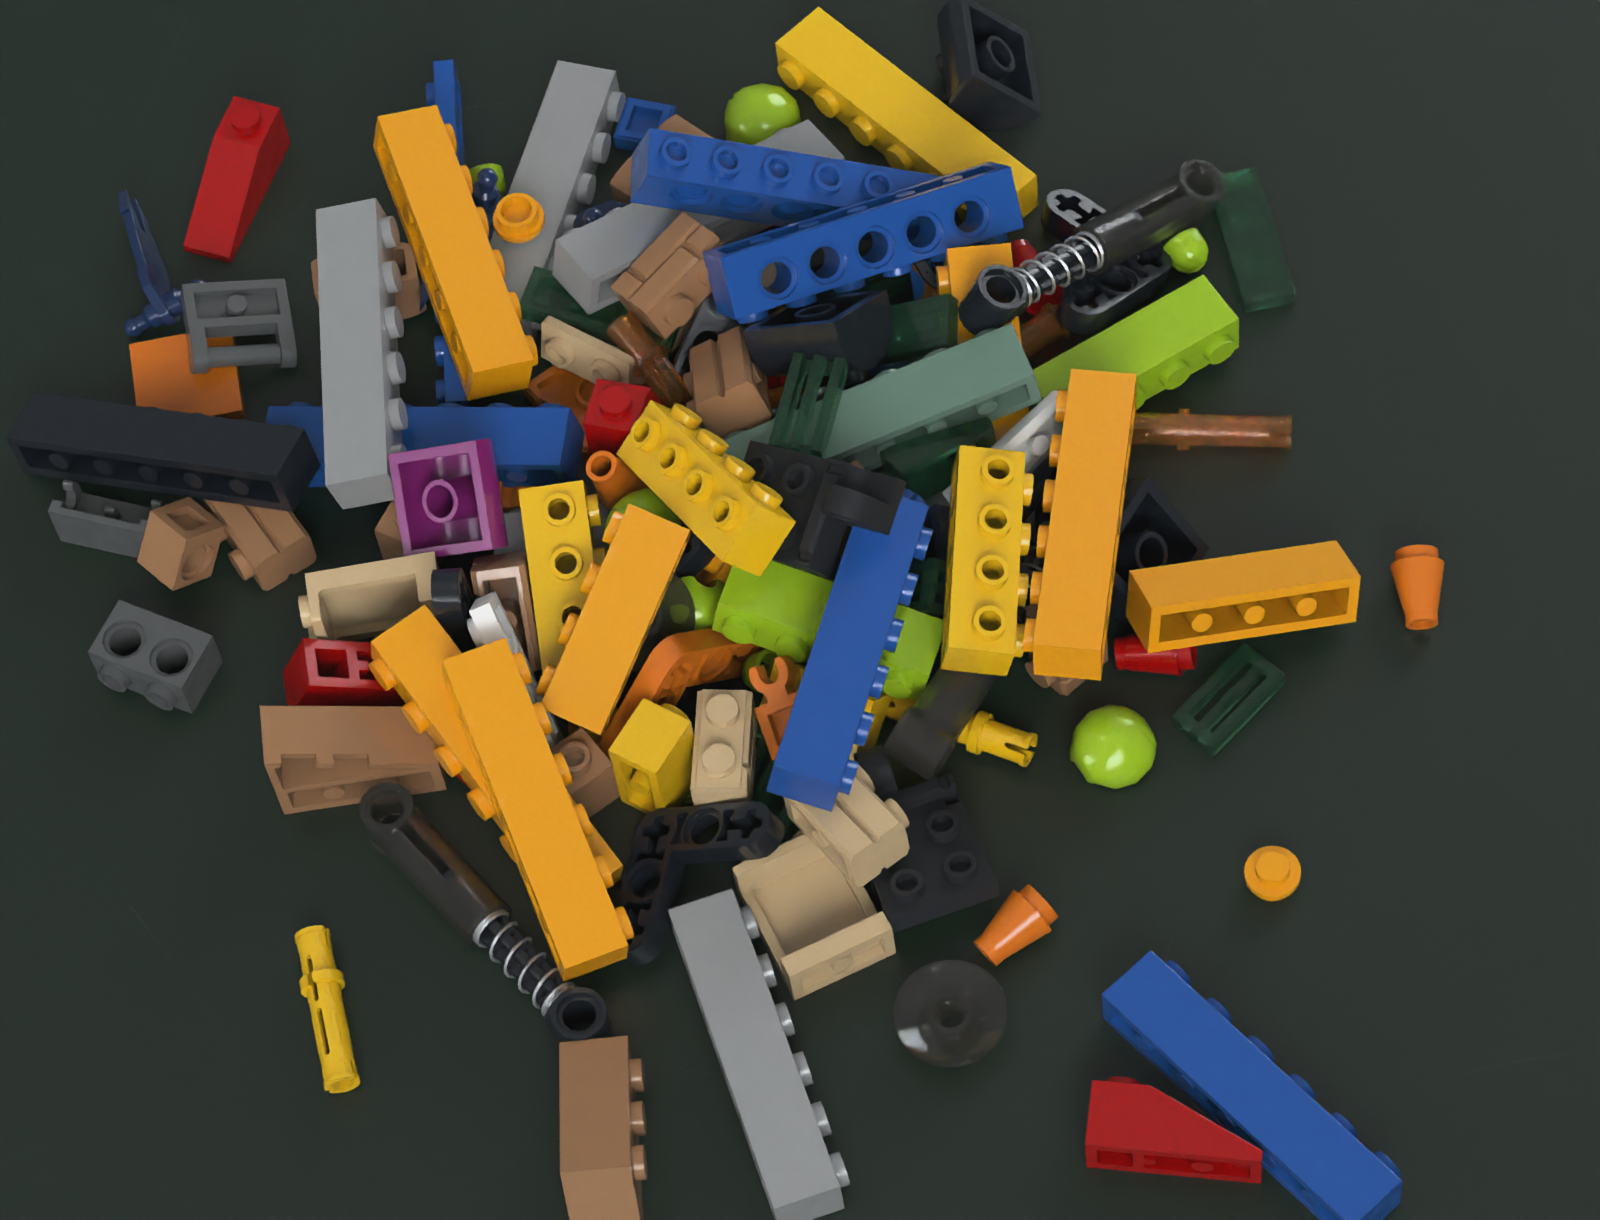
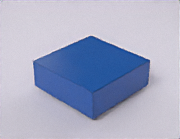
M627 97L613 136L615 148L635 151L649 128L657 129L668 118L677 114L676 106Z

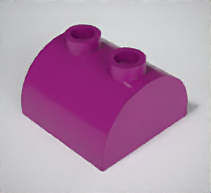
M492 438L388 454L404 556L435 551L436 557L509 546Z

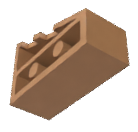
M259 706L264 765L284 815L447 790L445 770L434 754V750L438 745L427 731L418 734L413 729L401 710L402 706Z
M628 1035L559 1042L560 1177L569 1220H644L641 1180H647V1160L644 1144L639 1145V1136L646 1135V1117L643 1101H636V1093L645 1092V1075L642 1058H632Z

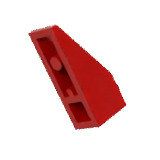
M233 96L212 139L183 243L186 252L232 263L291 144L280 107Z
M303 638L283 670L287 706H403L406 703L394 687L386 691L371 672L368 665L373 661L371 658L370 642Z
M1123 1076L1110 1077L1106 1081L1092 1080L1085 1139L1086 1167L1261 1184L1263 1150L1151 1085H1142L1135 1079Z

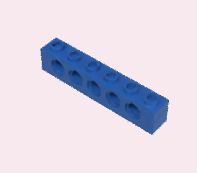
M649 128L632 154L630 202L783 227L942 176ZM917 217L912 219L907 227L909 242L913 241L920 231V222ZM870 232L866 233L861 240L872 241Z
M989 161L702 253L706 268L708 269V277L717 313L737 320L739 324H748L767 318L769 316L768 309L786 304L787 308H799L810 305L817 301L816 294L830 289H834L836 293L857 290L865 286V278L882 273L883 277H895L911 272L913 270L912 263L927 258L931 262L945 261L947 248L965 247L977 243V246L1000 244L1008 240V232L1024 228L1011 167ZM965 202L967 216L965 221L957 227L954 220L955 211L961 203ZM917 217L920 222V231L917 237L909 242L907 227L911 220ZM870 232L873 241L871 250L867 255L861 257L858 249L859 242L866 233ZM822 247L825 255L824 263L818 271L813 273L810 267L811 256L818 248ZM774 263L776 278L769 287L764 288L761 282L762 272L767 265Z

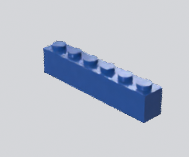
M293 402L289 406H269L265 423L281 426L291 425L305 429L321 465L308 487H326L323 407L314 406L306 402ZM449 402L441 403L437 407H414L404 403L408 415V428L401 430L402 444L407 451L492 438L498 481H502L503 487H538L577 481L585 432L570 408L555 403H544L538 407H514L505 403H492L488 407H464Z
M902 497L889 535L852 526L773 765L767 792L832 812L838 792L849 795L859 762L849 759L853 744L865 746L874 718V714L864 711L868 696L880 699L890 667L880 665L879 662L883 650L895 652L904 624L903 620L894 618L898 603L909 607L918 580V574L908 571L913 558L924 561L933 533V529L923 526L929 505Z
M1150 950L1101 994L1103 1019L1216 1124L1263 1150L1262 1167L1319 1220H1383L1400 1204L1402 1180L1400 1179L1401 1173L1394 1162L1380 1151H1376L1373 1154L1358 1140L1357 1131L1344 1116L1337 1112H1333L1330 1115L1315 1101L1314 1091L1307 1082L1297 1074L1292 1073L1288 1076L1274 1063L1271 1051L1260 1039L1253 1035L1246 1038L1232 1025L1233 1020L1230 1014L1217 1000L1211 997L1205 1000L1191 987L1190 978L1178 964L1171 960L1165 963Z

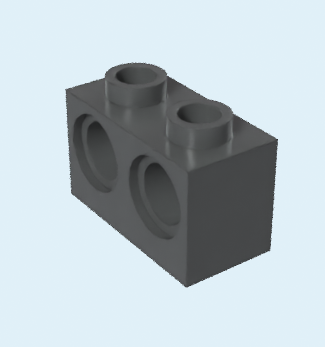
M118 600L88 650L98 679L107 687L118 692H125L126 689L144 695L149 702L161 709L172 710L175 707L191 714L195 711L223 663L213 635L122 600ZM138 648L134 653L130 655L121 656L124 652L130 649ZM185 666V668L178 673L168 674L172 669L176 667Z

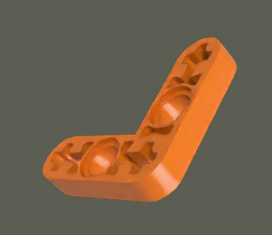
M712 628L676 633L666 637L648 656L598 747L610 760L608 749L643 698L659 706L663 703L676 706L686 687L741 677L742 664L746 658L752 653L765 648L751 643L739 644L733 642L722 633L711 630Z

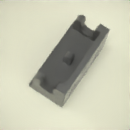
M65 479L62 485L63 490L66 491V502L53 499L48 509V514L60 541L138 558L150 511L167 505V502L152 499L151 508L86 494L82 492L78 482Z

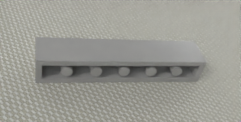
M557 61L508 195L512 193H525L539 202L545 215L544 227L538 236L524 243L507 242L501 239L495 230L490 241L492 250L499 249L505 265L504 282L508 292L514 291L519 299L522 313L520 324L525 335H532L534 341L538 330L541 331V323L547 316H550L551 304L549 300L554 288L561 287L559 281L552 275L555 240L568 230L573 229L574 220L582 211L584 204H591L596 189L595 173L599 163L604 164L608 159L611 148L610 132L613 123L619 122L626 103L625 93L620 92L615 70Z
M809 119L790 128L780 129L771 137L754 144L756 146L845 160V157ZM631 203L622 208H614L605 216L585 226L570 229L555 240L552 275L588 315L615 303L619 299L610 289V286L631 267V264L683 211ZM684 211L700 225L705 226L716 234L724 245L748 238L773 226Z
M371 198L316 209L325 486L343 510L395 500L388 454L407 451L402 444L401 430L408 428V415L404 401L400 398L399 384L406 381V369L402 355L398 351L397 338L404 335V324L398 306H396L395 292L402 290V279L393 253V248L400 245V235L395 218L387 216L378 200Z
M731 888L669 909L668 913L678 948L774 1219L813 1220L845 1209L841 1188L850 1185L848 1174L840 1152L829 1155L823 1137L832 1134L821 1101L810 1104L805 1086L813 1084L812 1076L803 1051L792 1054L786 1037L794 1035L795 1030L785 1002L774 1005L769 988L777 986V981L768 954L765 953L757 956L751 940L760 937L750 905L739 908Z

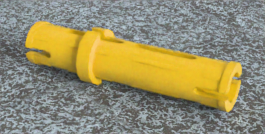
M924 695L921 702L910 698L899 699L892 697L885 716L966 745V751L980 755L984 751L1015 762L1025 768L1029 765L1034 755L1033 751L1027 749L1030 746L1036 747L1038 741L1037 734L1028 733L994 721V716L991 713L979 711L977 714Z
M323 925L308 926L297 931L294 935L303 974L299 980L301 995L308 999L315 1041L322 1068L324 1090H329V1093L348 1092L360 1085V1076L355 1064L341 992L345 987L344 976L336 968L330 929H325Z

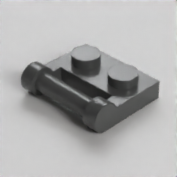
M285 278L182 284L180 298L191 374L208 373L209 368L278 364L279 369L296 368L297 347ZM266 334H275L276 343L221 347H207L206 338Z

